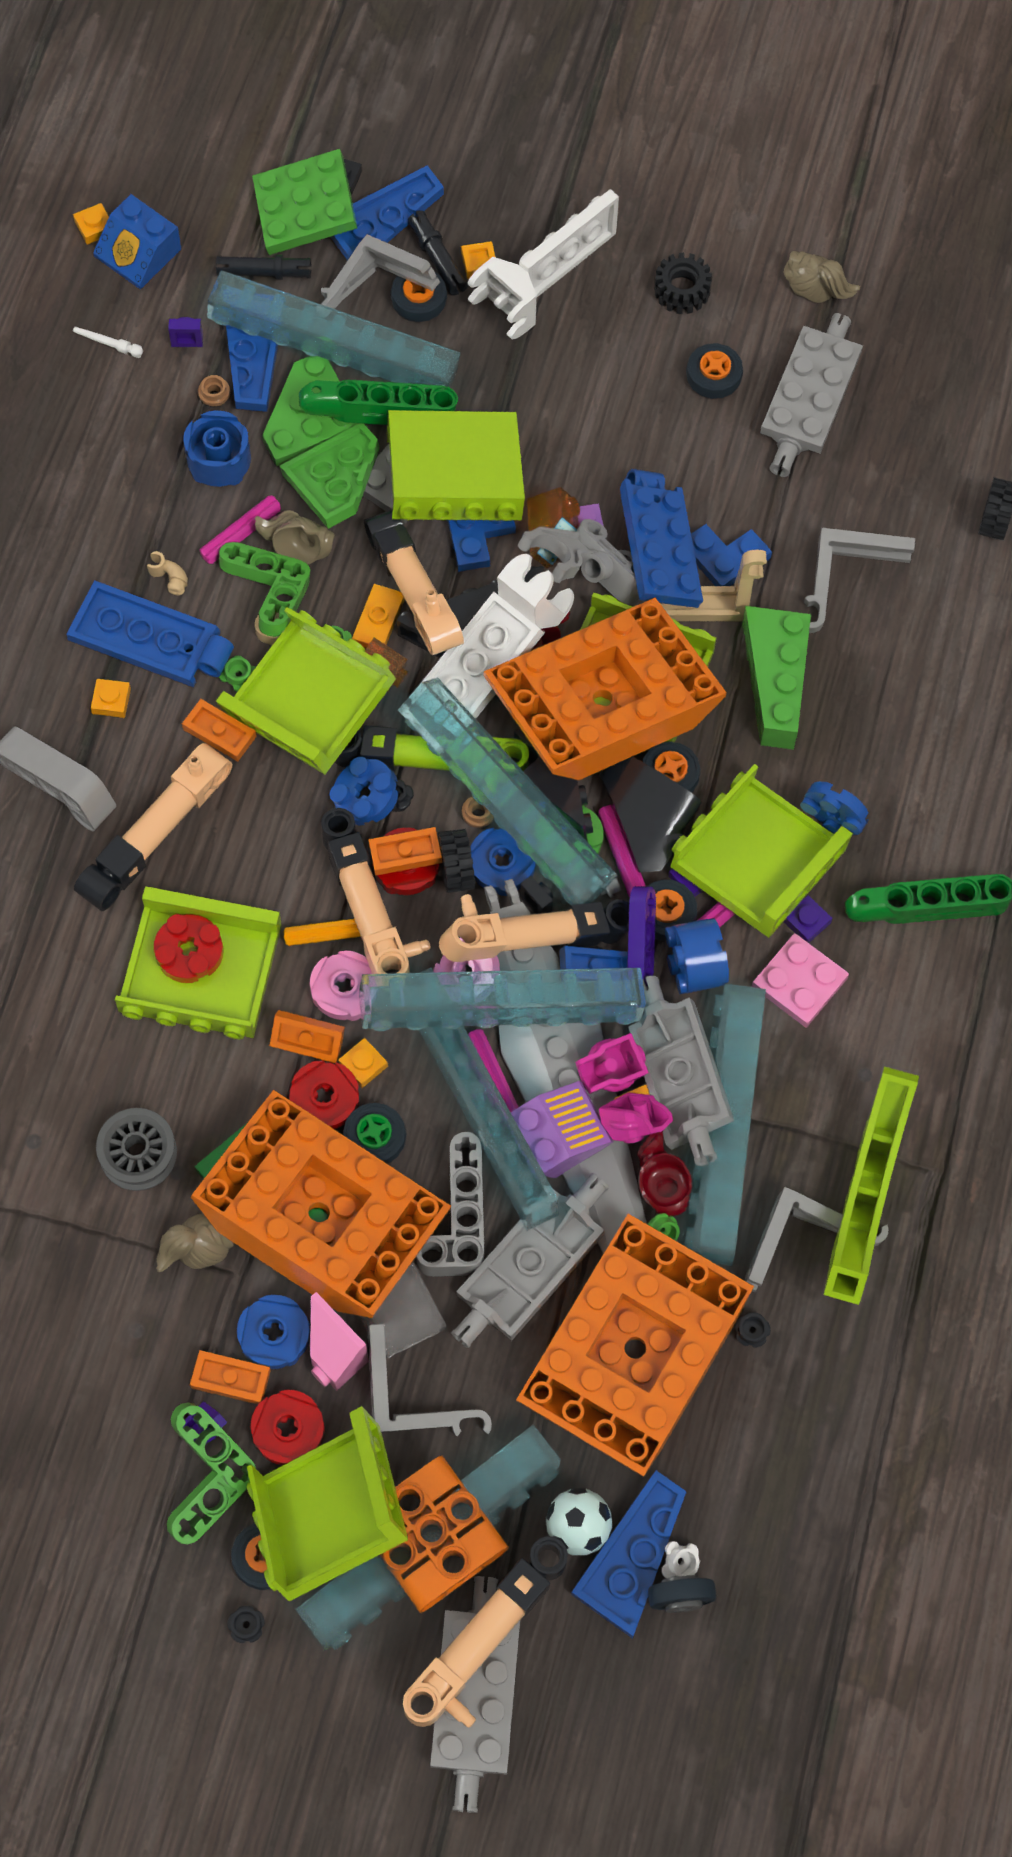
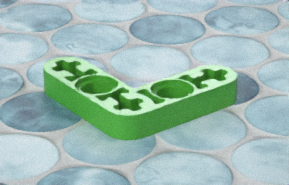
M238 542L224 544L219 551V565L224 572L272 586L259 611L258 626L260 631L267 636H280L291 621L284 611L285 608L288 607L296 612L309 586V565L295 558ZM265 563L273 568L265 571L258 569L256 566ZM281 594H287L293 599L284 602L276 597ZM275 612L279 613V619L276 618L274 622H272L275 616Z
M187 1402L180 1404L173 1411L171 1416L172 1427L212 1471L168 1518L167 1531L171 1537L181 1544H191L200 1539L247 1489V1483L250 1482L247 1466L252 1464L256 1468L253 1461L205 1410L194 1403ZM186 1413L192 1416L196 1414L193 1420L204 1431L198 1434L188 1426L183 1427L186 1423L183 1418ZM213 1436H219L223 1443L221 1451L217 1455L208 1456L205 1452L207 1440ZM228 1457L232 1462L243 1466L241 1469L244 1473L242 1478L232 1477L234 1471L224 1463ZM209 1489H218L221 1496L219 1503L213 1508H205L203 1505L204 1494ZM194 1505L206 1515L203 1519L191 1510ZM183 1518L187 1521L191 1520L189 1525L192 1529L189 1533L185 1531L180 1532L182 1527L179 1522Z

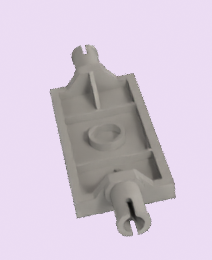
M833 314L826 333L803 326L761 426L760 433L772 437L777 442L778 450L773 463L770 465V471L775 475L778 474L782 465L780 476L787 477L790 474V469L796 455H799L802 451L811 450L821 454L863 348V345L844 339L848 327L851 325V320L846 315H844L839 325L838 321L841 314Z
M648 976L645 977L648 984L647 987L643 979L637 983L645 1005L643 1009L644 1014L639 1022L628 1026L635 1043L640 1045L645 1053V1065L649 1073L644 1078L650 1095H653L656 1101L666 1106L673 1116V1121L663 1130L666 1145L672 1150L689 1142L695 1164L704 1166L708 1164L706 1156H709L710 1162H714L717 1159L709 1132L734 1121L695 1002L689 997L678 1003H669L664 999L658 977Z
M591 1173L589 1178L573 1196L568 1195L566 1197L560 1195L551 1187L542 1194L457 1290V1296L472 1309L457 1328L451 1332L458 1342L462 1340V1345L469 1348L471 1343L487 1325H493L511 1341L604 1236V1229L591 1219L589 1209L608 1190L609 1187L605 1181L600 1179L598 1182V1176Z
M474 1577L472 1610L468 1612L445 1610L441 1654L496 1592L498 1579L488 1577L487 1592L484 1593V1577ZM520 1620L465 1683V1688L456 1697L476 1718L474 1724L468 1728L462 1722H458L446 1710L434 1722L430 1768L452 1770L453 1774L457 1775L453 1811L463 1812L464 1798L468 1796L467 1813H478L479 1779L487 1773L507 1775Z

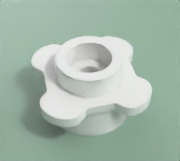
M675 1541L669 1542L665 1547L667 1556L666 1563L662 1567L663 1576L671 1578L674 1576L695 1575L700 1563L697 1546L691 1543L681 1546ZM679 1558H682V1562H681V1564L679 1565V1564H678V1559H679Z

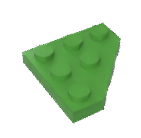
M324 351L294 362L264 430L263 442L276 467L358 424L341 422L332 416L306 414L299 406V392L310 382L315 380L340 382ZM317 387L312 389L314 393L321 392V390Z
M358 423L280 465L282 475L328 529L357 513L380 449L378 439L365 424Z

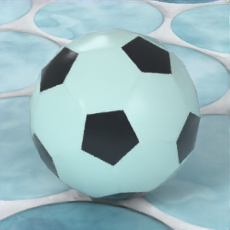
M572 1488L560 1493L550 1504L546 1515L547 1532L550 1537H556L563 1542L568 1554L588 1555L599 1550L608 1540L612 1529L611 1511L604 1499L597 1493L585 1488Z

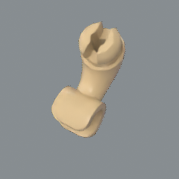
M158 551L152 552V561L160 564H147L149 574L153 577H160L167 573L170 581L167 585L168 591L173 595H182L188 582L185 571L175 562L166 560L162 553Z

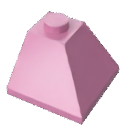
M316 1292L311 1296L310 1358L314 1366L311 1373L324 1387L330 1383L337 1391L369 1362L367 1346Z

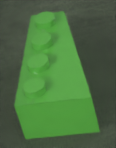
M745 606L742 628L746 641V654L751 673L750 680L754 693L761 746L794 750L798 734L811 614Z

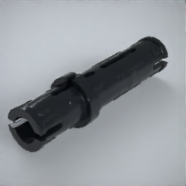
M417 211L420 223L415 215L412 214L408 218V224L417 235L421 250L429 255L448 287L450 294L454 296L459 295L456 288L457 285L464 292L468 287V283L443 245V238L440 232L434 230L424 211Z
M217 255L216 264L229 265V267H216L217 276H275L276 280H283V277L311 278L312 270L298 269L299 266L312 267L311 258H284L283 255H276L275 258Z

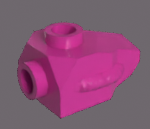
M631 1033L617 1039L609 1038L599 1041L591 1047L588 1056L575 1062L580 1079L589 1094L599 1090L610 1092L625 1090L631 1084H634L635 1080L649 1073L645 1065V1053L641 1046L635 1043Z
M627 1092L599 1108L601 1124L613 1140L623 1141L624 1143H635L641 1141L644 1136L662 1132L673 1121V1116L669 1109L656 1101L653 1095Z

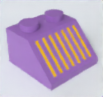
M581 1081L538 1095L509 1113L541 1176L557 1178L614 1143L601 1124V1118Z

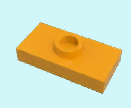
M374 584L352 639L364 648L383 653L405 598L400 591Z

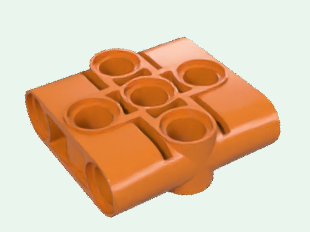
M444 1456L435 1458L395 1487L399 1503L404 1496L414 1495L420 1500V1505L413 1511H405L400 1507L408 1540L379 1556L420 1613L434 1606L508 1550V1545L482 1511L476 1497L469 1493ZM459 1503H465L472 1508L473 1513L469 1518L459 1520L451 1512L453 1507ZM435 1525L441 1529L442 1535L439 1540L428 1542L422 1538V1530L426 1526ZM398 1547H404L412 1554L410 1560L403 1565L395 1564L390 1559L391 1553ZM450 1556H458L463 1560L464 1567L460 1572L449 1573L443 1567L445 1559Z

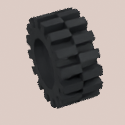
M684 252L679 253L677 259L672 254L669 255L668 261L665 259L661 261L660 267L658 266L656 270L654 290L656 299L659 298V304L663 306L667 303L666 310L671 312L675 307L677 308L676 314H682V309H686L687 314L693 313V307L698 311L702 308V303H707L708 296H710L712 272L709 273L710 267L708 264L703 266L704 260L701 257L695 261V254L690 253L689 258H684ZM681 277L688 278L695 283V286L690 289H679L673 286L671 281Z
M994 477L978 534L1004 541L1012 515V482Z
M466 829L438 832L437 836L442 855V863L440 864L446 892L452 893L474 889L473 859Z

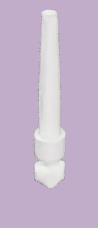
M78 327L73 329V332L116 348L118 352L124 354L129 352L136 358H140L143 353L140 345H131L126 340H116Z

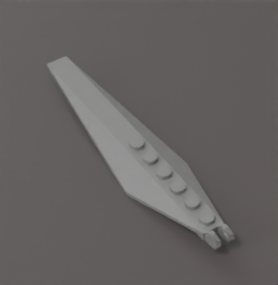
M513 879L504 881L505 892L509 897L511 906L501 909L496 890L493 886L484 887L491 910L490 914L498 913L500 918L531 915L525 904L520 902ZM551 946L500 952L497 956L500 964L499 978L501 985L496 992L501 1056L526 1103L538 1095L581 1081L575 1062L588 1056L591 1047L604 1039L599 1020L595 1018V1014L576 984L561 983L560 959ZM599 1090L591 1094L588 1093L599 1116V1108L617 1097L616 1092ZM613 1140L614 1143L562 1174L573 1195L589 1178L591 1173L598 1176V1182L602 1179L608 1185V1190L589 1209L591 1219L605 1231L604 1236L597 1242L603 1254L628 1213L646 1223L628 1143Z

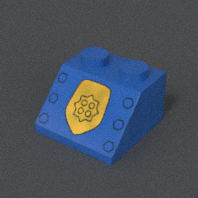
M130 194L110 214L93 252L94 257L141 289L181 250L178 227Z

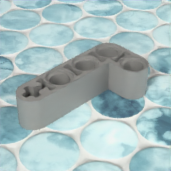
M14 726L0 740V764L66 804L74 818L88 830L94 832L116 808V803L97 775L22 729Z
M471 1132L458 1133L450 1143L451 1235L431 1236L416 1256L417 1267L427 1276H469L484 1261L482 1146L479 1138ZM465 1147L469 1148L470 1152L469 1166H462V1148ZM468 1180L473 1182L476 1187L471 1192H462L457 1188V1185L462 1181ZM468 1214L474 1216L477 1222L473 1226L464 1227L459 1224L458 1219L462 1215ZM464 1249H472L478 1254L477 1258L470 1262L461 1260L458 1255ZM428 1250H437L442 1255L440 1260L434 1263L425 1261L422 1256Z

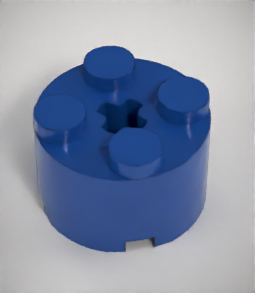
M208 411L201 414V418L194 423L191 421L186 427L183 438L188 468L194 480L217 487L239 484L249 469L251 452L247 429L238 421L237 417L225 411Z
M715 918L665 928L668 947H672L673 952L672 955H667L670 974L676 975V985L679 994L716 988L728 983L729 968L726 951H722L719 940H723Z

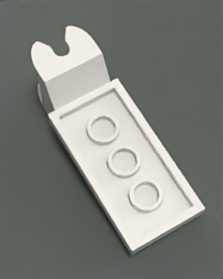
M611 189L601 197L596 196L581 213L572 215L562 228L557 232L548 234L543 243L534 250L527 251L521 257L519 265L496 257L490 258L470 277L468 285L471 288H477L474 289L468 300L472 304H477L488 297L497 308L502 309L508 315L507 320L510 323L516 322L507 332V336L511 339L522 336L536 325V298L616 234L619 196Z
M529 554L518 555L505 566L497 576L498 594L493 592L463 629L464 644L447 650L411 695L460 737L464 735L496 695L483 676L484 671L530 652L545 633L541 629L558 626L572 607L574 593L570 588L558 592L551 600L546 599L554 582L553 574L549 570L541 572L529 582H525V575L531 569L532 557Z

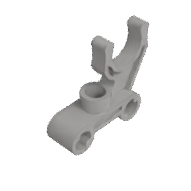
M584 519L576 532L539 526L532 531H525L520 539L518 547L522 551L527 552L532 547H540L551 551L562 561V563H557L552 572L554 582L560 583L562 580L574 578L581 566L582 574L588 581L592 583L600 582L620 602L632 606L636 605L639 601L633 562H629L606 540L607 530L599 522Z

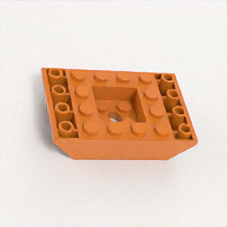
M656 597L484 671L483 674L551 773L575 780H581L694 729L726 697L727 693ZM603 697L608 699L611 704L607 706L596 704L594 699Z
M275 1090L270 1093L191 1195V1199L218 1233L313 1295L317 1292L337 1312L373 1318L451 1208V1205ZM313 1208L323 1209L327 1213L328 1219L323 1222H316L310 1218L308 1212Z
M628 1213L516 1401L644 1477L661 1452L728 1337L754 1286ZM631 1340H639L645 1345L646 1352L642 1357L633 1359L626 1354L625 1345Z

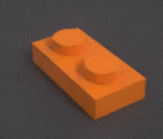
M202 699L198 701L182 723L184 731L237 762L257 737L254 729Z
M436 827L368 839L375 876L442 863Z
M278 1010L274 1017L269 1046L335 1063L340 1057L345 1027Z
M199 1350L190 1387L216 1395L259 1404L264 1398L271 1369L268 1366Z

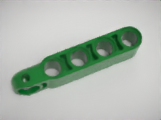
M315 380L305 385L299 392V406L306 414L332 416L338 421L347 423L387 425L388 410L455 411L458 402L457 393L447 386L395 382ZM317 387L321 390V392L314 393L312 389Z
M1003 874L898 882L887 887L861 889L851 895L844 904L847 917L855 922L884 920L891 924L994 916L1002 914L1007 910L1012 900V880ZM990 891H998L1004 898L997 899L990 894ZM956 894H965L971 901H961L957 898ZM863 896L867 898L864 900H859V898ZM922 897H932L936 900L937 904H927ZM896 899L903 904V907H894L888 900Z

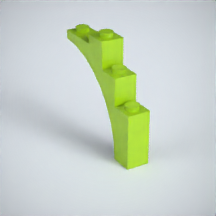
M885 1066L883 1068L871 1112L858 1149L854 1173L845 1199L841 1223L831 1254L823 1295L857 1305L860 1303L869 1274L873 1249L891 1175L918 1084L919 1076Z

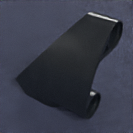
M632 756L603 769L599 776L620 819L639 873L661 871L673 854L671 850L674 844L684 835L683 830L702 804V801L678 783Z

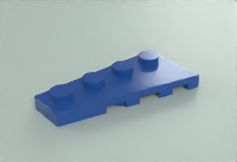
M427 165L353 203L358 228L331 236L330 238L348 261L358 244L367 234L388 243L409 225L408 218L412 214L417 218V211H425L444 195V187Z
M222 292L236 409L267 412L285 306L284 298Z
M657 1470L571 1592L572 1596L632 1639L648 1598V1589L654 1582L665 1547L669 1541L686 1494L684 1489Z

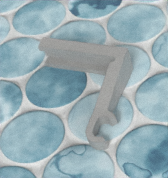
M367 234L358 244L330 288H321V293L325 298L322 304L316 309H311L308 306L304 307V310L314 322L325 320L343 299L376 272V267L431 291L436 288L440 281L427 260Z
M822 528L818 541L814 595L807 596L804 599V604L807 607L814 606L818 609V620L810 622L809 633L819 631L824 625L832 554L910 563L911 553L914 552L915 538Z
M784 1187L776 1198L744 1281L754 1286L752 1292H756L758 1286H761L790 1211H792L793 1217L836 1233L839 1230L842 1214L794 1190ZM888 1225L882 1226L878 1230L879 1234L876 1236L874 1246H878L886 1239L889 1230Z
M384 1324L367 1325L372 1418L380 1425L381 1432L451 1426L454 1435L458 1436L461 1432L459 1424L463 1418L480 1417L483 1420L482 1430L487 1434L490 1433L492 1427L491 1418L485 1411L479 1409L393 1414V1419L390 1420Z

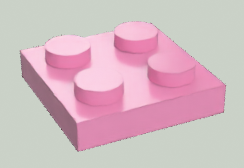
M794 933L753 981L752 988L807 1028L848 979L849 973Z

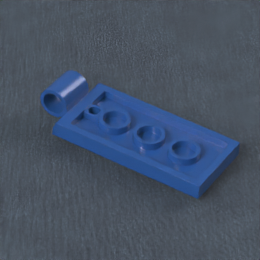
M631 469L627 473L626 479L621 483L620 494L639 600L648 601L656 597L659 603L698 608L703 602L683 489L682 487H676L674 491L665 490V478L662 473Z
M95 580L66 634L71 642L194 687L196 683L194 675L197 669L209 676L219 677L234 649L233 644L229 640L219 636L220 629L216 625Z

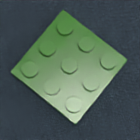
M340 149L252 176L265 247L269 255L358 228L344 158Z

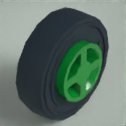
M379 1103L362 1105L354 1110L346 1120L343 1130L345 1137L386 1164H389L399 1156L405 1146L407 1136L404 1121L397 1111L385 1104Z

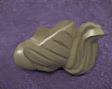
M792 251L790 253L789 260L784 268V275L796 295L805 297L812 302L822 303L829 300L832 296L837 299L853 297L860 290L859 285L847 282L843 268L837 261L828 260L823 256L804 251Z
M291 510L283 511L269 521L259 516L255 517L256 530L266 540L272 541L273 548L277 554L311 564L319 559L326 558L331 553L335 533L328 530L327 527L316 523V521L300 517L298 513Z
M203 1213L188 1218L182 1225H174L162 1235L156 1261V1270L158 1273L162 1272L177 1260H180L192 1269H202L216 1265L226 1258L229 1248L234 1247V1243L218 1233Z

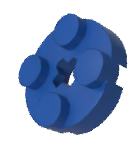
M356 757L337 777L334 786L330 790V799L334 802L335 808H343L352 813L355 825H365L364 823L372 820L376 823L384 819L397 802L396 775L387 765L379 760ZM369 786L370 795H362L359 798L361 790Z
M814 782L800 804L802 810L814 816L823 823L822 826L833 834L843 826L852 832V835H859L869 820L865 819L868 815V810L864 804L844 789L840 794L830 790L833 786L831 783Z
M516 828L486 829L474 839L470 846L474 878L483 888L491 885L497 894L507 896L504 881L513 879L517 890H519L520 883L534 875L536 855L533 842L525 833ZM498 854L502 857L508 854L510 856L508 859L509 865L498 866L494 856Z
M266 1295L259 1298V1301L253 1303L250 1307L248 1306L242 1312L237 1324V1338L247 1359L255 1364L268 1366L270 1369H280L296 1364L300 1356L305 1352L310 1340V1325L304 1311L294 1300L282 1295ZM272 1323L279 1324V1330L284 1331L282 1337H277L275 1341L269 1340V1336L263 1334L264 1329L272 1327Z

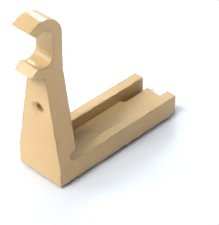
M750 550L742 555L734 586H701L703 602L698 608L660 604L668 615L676 621H743L745 606L750 605L753 580L763 578V565L767 563L766 551Z

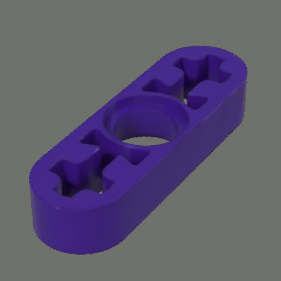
M634 886L630 893L627 976L631 986H637V983L643 979L647 987L648 984L645 977L654 976L656 894L653 887Z

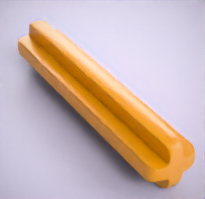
M355 919L286 927L283 931L285 944L288 946L361 937Z

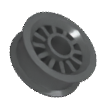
M130 1108L120 1111L104 1123L97 1137L96 1152L101 1167L108 1179L123 1189L141 1191L153 1188L163 1182L175 1166L177 1146L173 1132L167 1121L154 1111L144 1108ZM134 1127H139L138 1132L134 1130ZM129 1129L130 1133L126 1134L123 1131ZM140 1143L146 1146L145 1150L139 1155L128 1153L129 1148L134 1144ZM146 1164L150 1166V1168L147 1170L144 1169V1165ZM135 1167H139L140 1172H134Z

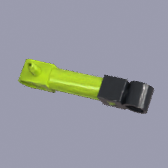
M364 725L362 736L358 730L350 741L353 745L345 748L334 762L338 766L347 767L354 758L364 757L366 759L379 760L392 771H394L395 766L474 773V779L486 780V797L489 800H495L499 791L500 781L508 783L519 781L518 775L529 766V749L524 742L515 738L477 736V741L397 734V728ZM514 757L520 761L516 764H510L504 760Z

